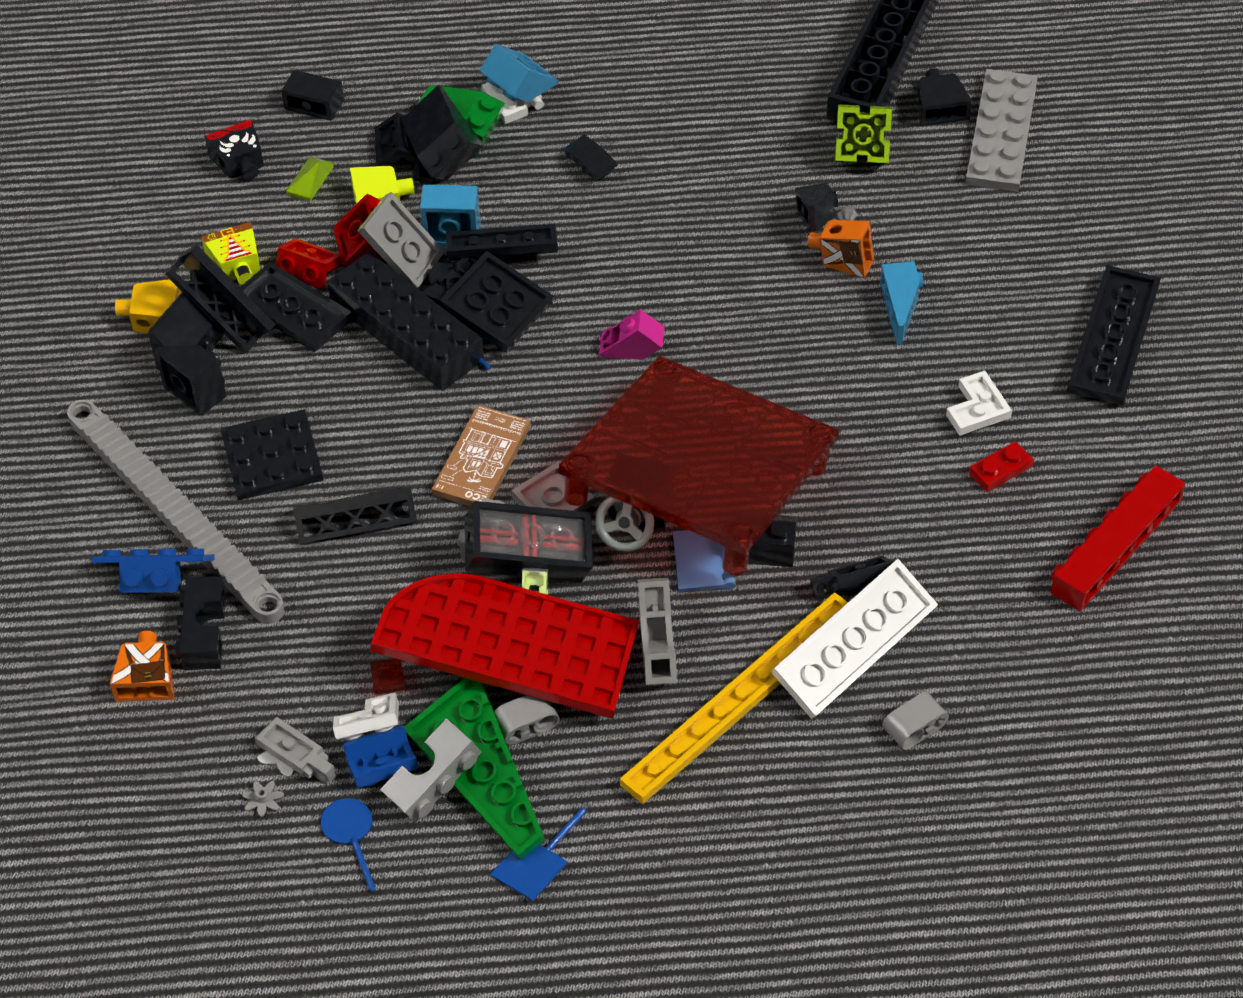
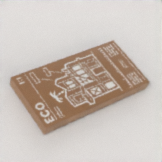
M477 405L433 485L432 495L469 507L473 501H482L483 497L493 500L531 428V420Z

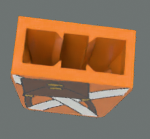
M830 220L827 222L822 233L811 232L808 237V248L821 250L822 261L826 267L862 278L866 277L874 261L869 221Z
M142 631L138 634V643H124L121 645L110 680L115 702L174 700L175 695L166 643L156 642L157 635L154 632Z

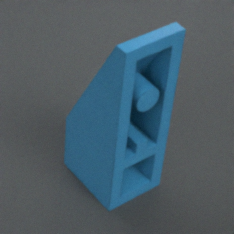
M914 261L883 264L881 266L880 286L897 345L903 343L918 301L919 288H923L922 272H917Z

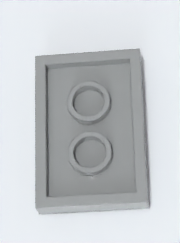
M392 192L386 194L357 230L396 273L416 288L421 285L430 273L432 266L438 262L445 252Z

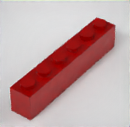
M1156 465L1148 474L1143 473L1137 480L1135 488L1131 492L1128 490L1123 494L1119 505L1115 509L1111 508L1107 511L1101 525L1098 528L1093 527L1088 532L1085 542L1081 546L1076 545L1072 549L1068 560L1063 565L1058 564L1050 577L1053 580L1050 593L1081 612L1181 502L1186 483Z

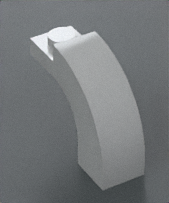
M669 578L639 579V619L646 685L677 683Z

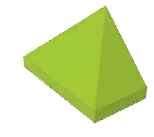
M309 156L286 190V194L311 202L333 169L334 163Z

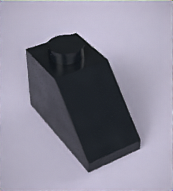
M827 183L795 188L797 214L810 232L818 230L828 221L835 218L834 207H838V197L836 191H832Z

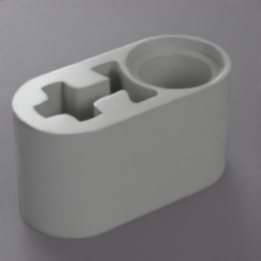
M923 692L892 711L884 719L882 727L903 750H908L941 729L947 722L949 714L928 692Z
M529 695L507 702L494 711L504 739L509 745L520 743L549 731L559 722V716L550 701Z

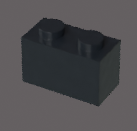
M296 70L292 72L281 90L285 110L330 121L333 120L344 101L342 81Z

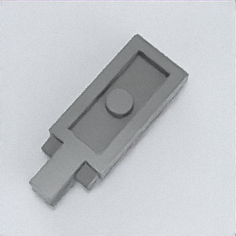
M278 717L255 737L256 745L302 776L305 775V777L311 778L314 775L326 784H329L336 777L334 765L327 761L329 758L323 752V747Z

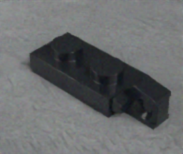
M881 555L829 570L826 575L809 579L812 595L816 599L830 597L834 591L839 589L843 591L856 589L860 583L872 582L893 562Z

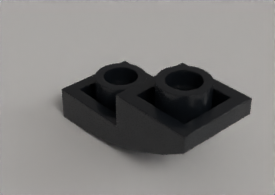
M582 135L563 148L566 156L580 164L583 173L595 180L606 177L611 170L618 166L616 161L601 146L586 135Z

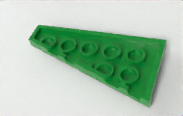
M464 678L404 726L407 736L433 764L435 754L425 741L446 718L479 748L481 753L477 757V761L455 780L453 787L521 861L544 842L545 837L482 682Z

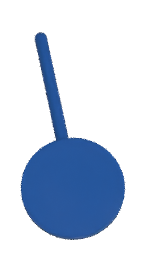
M345 798L331 803L321 816L322 831L334 843L352 844L368 888L371 892H374L376 888L358 843L371 829L372 814L370 809L363 802L356 799Z

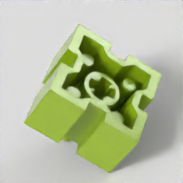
M838 105L837 128L843 129V137H836L835 161L857 162V155H867V162L889 163L890 140L884 139V131H891L892 107L870 106V113L860 112L859 105Z

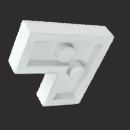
M982 371L959 379L958 387L968 401L947 408L946 413L949 421L960 436L1011 418L1012 410L986 371Z
M396 692L366 699L365 710L334 717L333 730L336 739L353 740L362 736L364 732L375 730V732H385L392 729L394 725L398 724L399 703Z

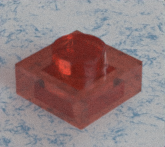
M400 659L370 662L374 695L405 690Z

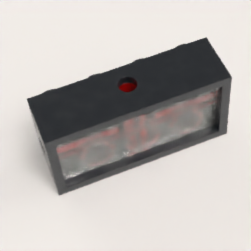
M473 501L465 515V571L522 576L523 568L548 569V579L582 582L593 568L591 513Z

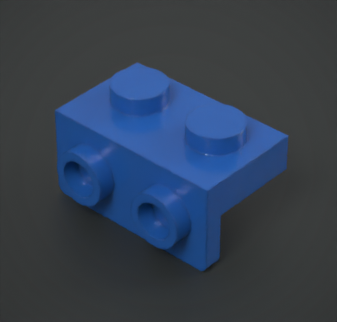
M403 725L343 744L348 767L357 788L373 786L379 781L391 778L401 766L409 772L419 769Z

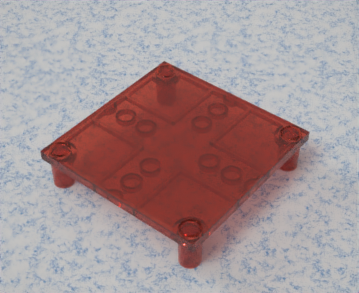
M659 355L561 461L558 474L565 476L564 500L568 504L573 506L585 504L588 500L589 487L725 546L723 570L729 575L739 576L747 570L752 546L809 475L818 476L825 472L829 451L838 440L840 430Z

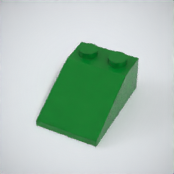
M429 85V87L421 97L420 101L424 99L436 87V85ZM441 86L482 144L485 145L499 123L505 103L482 91ZM481 150L478 151L474 156L477 157Z

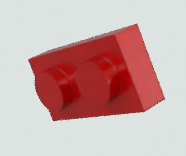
M1014 441L971 465L969 475L986 492H989L1033 467L1034 459Z

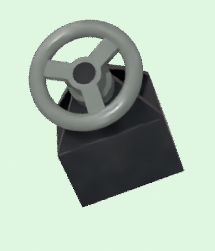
M617 455L606 482L607 498L600 504L597 510L595 524L599 537L607 546L617 551L631 552L643 547L650 540L653 532L666 529L675 504L674 468ZM608 510V516L612 521L604 523L605 514ZM619 529L623 532H629L636 540L630 543H621L614 540L608 532Z

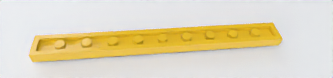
M833 593L620 778V786L641 804L648 801L781 683L770 671L848 602L838 594Z

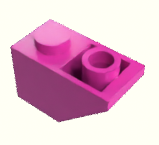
M640 309L631 316L625 317L615 326L607 328L602 333L599 355L604 358L643 360L662 348L665 327Z

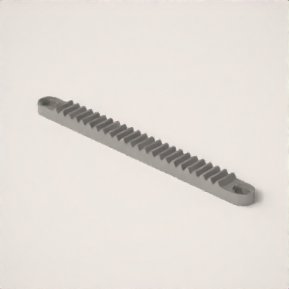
M78 400L73 402L67 409L69 423L92 449L189 549H204V554L215 555V560L202 563L216 577L222 576L224 586L258 621L269 624L281 619L284 614L282 597L266 581L264 575L259 574L257 568L251 565L249 559L246 560L243 553L238 552L236 546L231 545L227 537L224 538L220 530L217 531L215 525L211 524L206 516H203L201 510H197L194 503H190L186 495L183 496L179 488L176 489L174 483L170 482L168 477L162 474L159 467L156 468L153 461H149L146 454L143 455L139 447L136 448L134 442L130 441L128 436L122 433L120 427H116L113 420L110 421L107 414H103L91 401ZM83 411L90 413L89 416L84 419H78L75 417L78 413ZM268 602L277 605L274 610L268 612L260 609L263 604Z

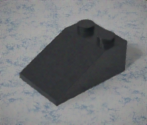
M437 85L401 119L418 159L432 178L447 181L484 147L441 85Z

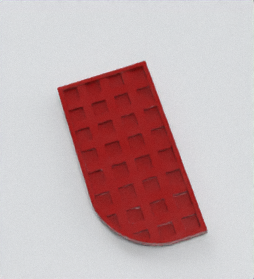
M461 573L442 574L414 582L392 597L383 609L371 641L370 651L613 719L640 620L479 575Z

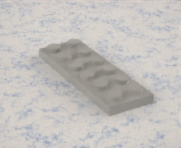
M986 69L965 185L1019 192L1038 79L1037 75Z

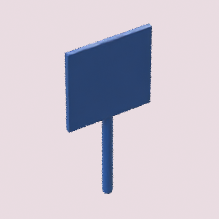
M581 808L546 847L539 845L521 861L511 851L490 875L529 900L534 901L568 864L567 860L551 852V850L586 813V808Z

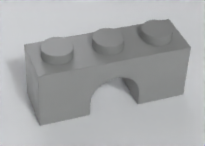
M447 718L425 741L435 754V761L431 769L424 774L415 775L401 766L380 789L415 823L430 813L433 804L442 794L449 792L453 788L455 780L465 770L470 769L475 764L477 757L481 753L479 748Z

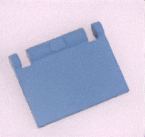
M721 525L715 528L673 532L679 593L722 588L733 589L736 587V581L732 578L735 573L731 539L728 536L730 534L729 526Z

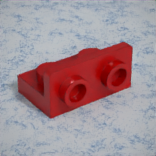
M294 238L278 247L276 266L302 282L321 289L325 287L327 273L341 265L342 255Z

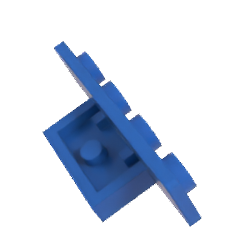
M149 549L130 550V555H121V550H103V556L91 557L92 563L119 562L120 593L180 592V562L215 560V555L204 554V549H186V555H177L176 549H158V555H149Z

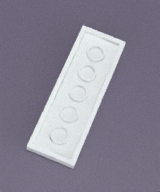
M897 559L770 672L812 719L938 604L901 561Z

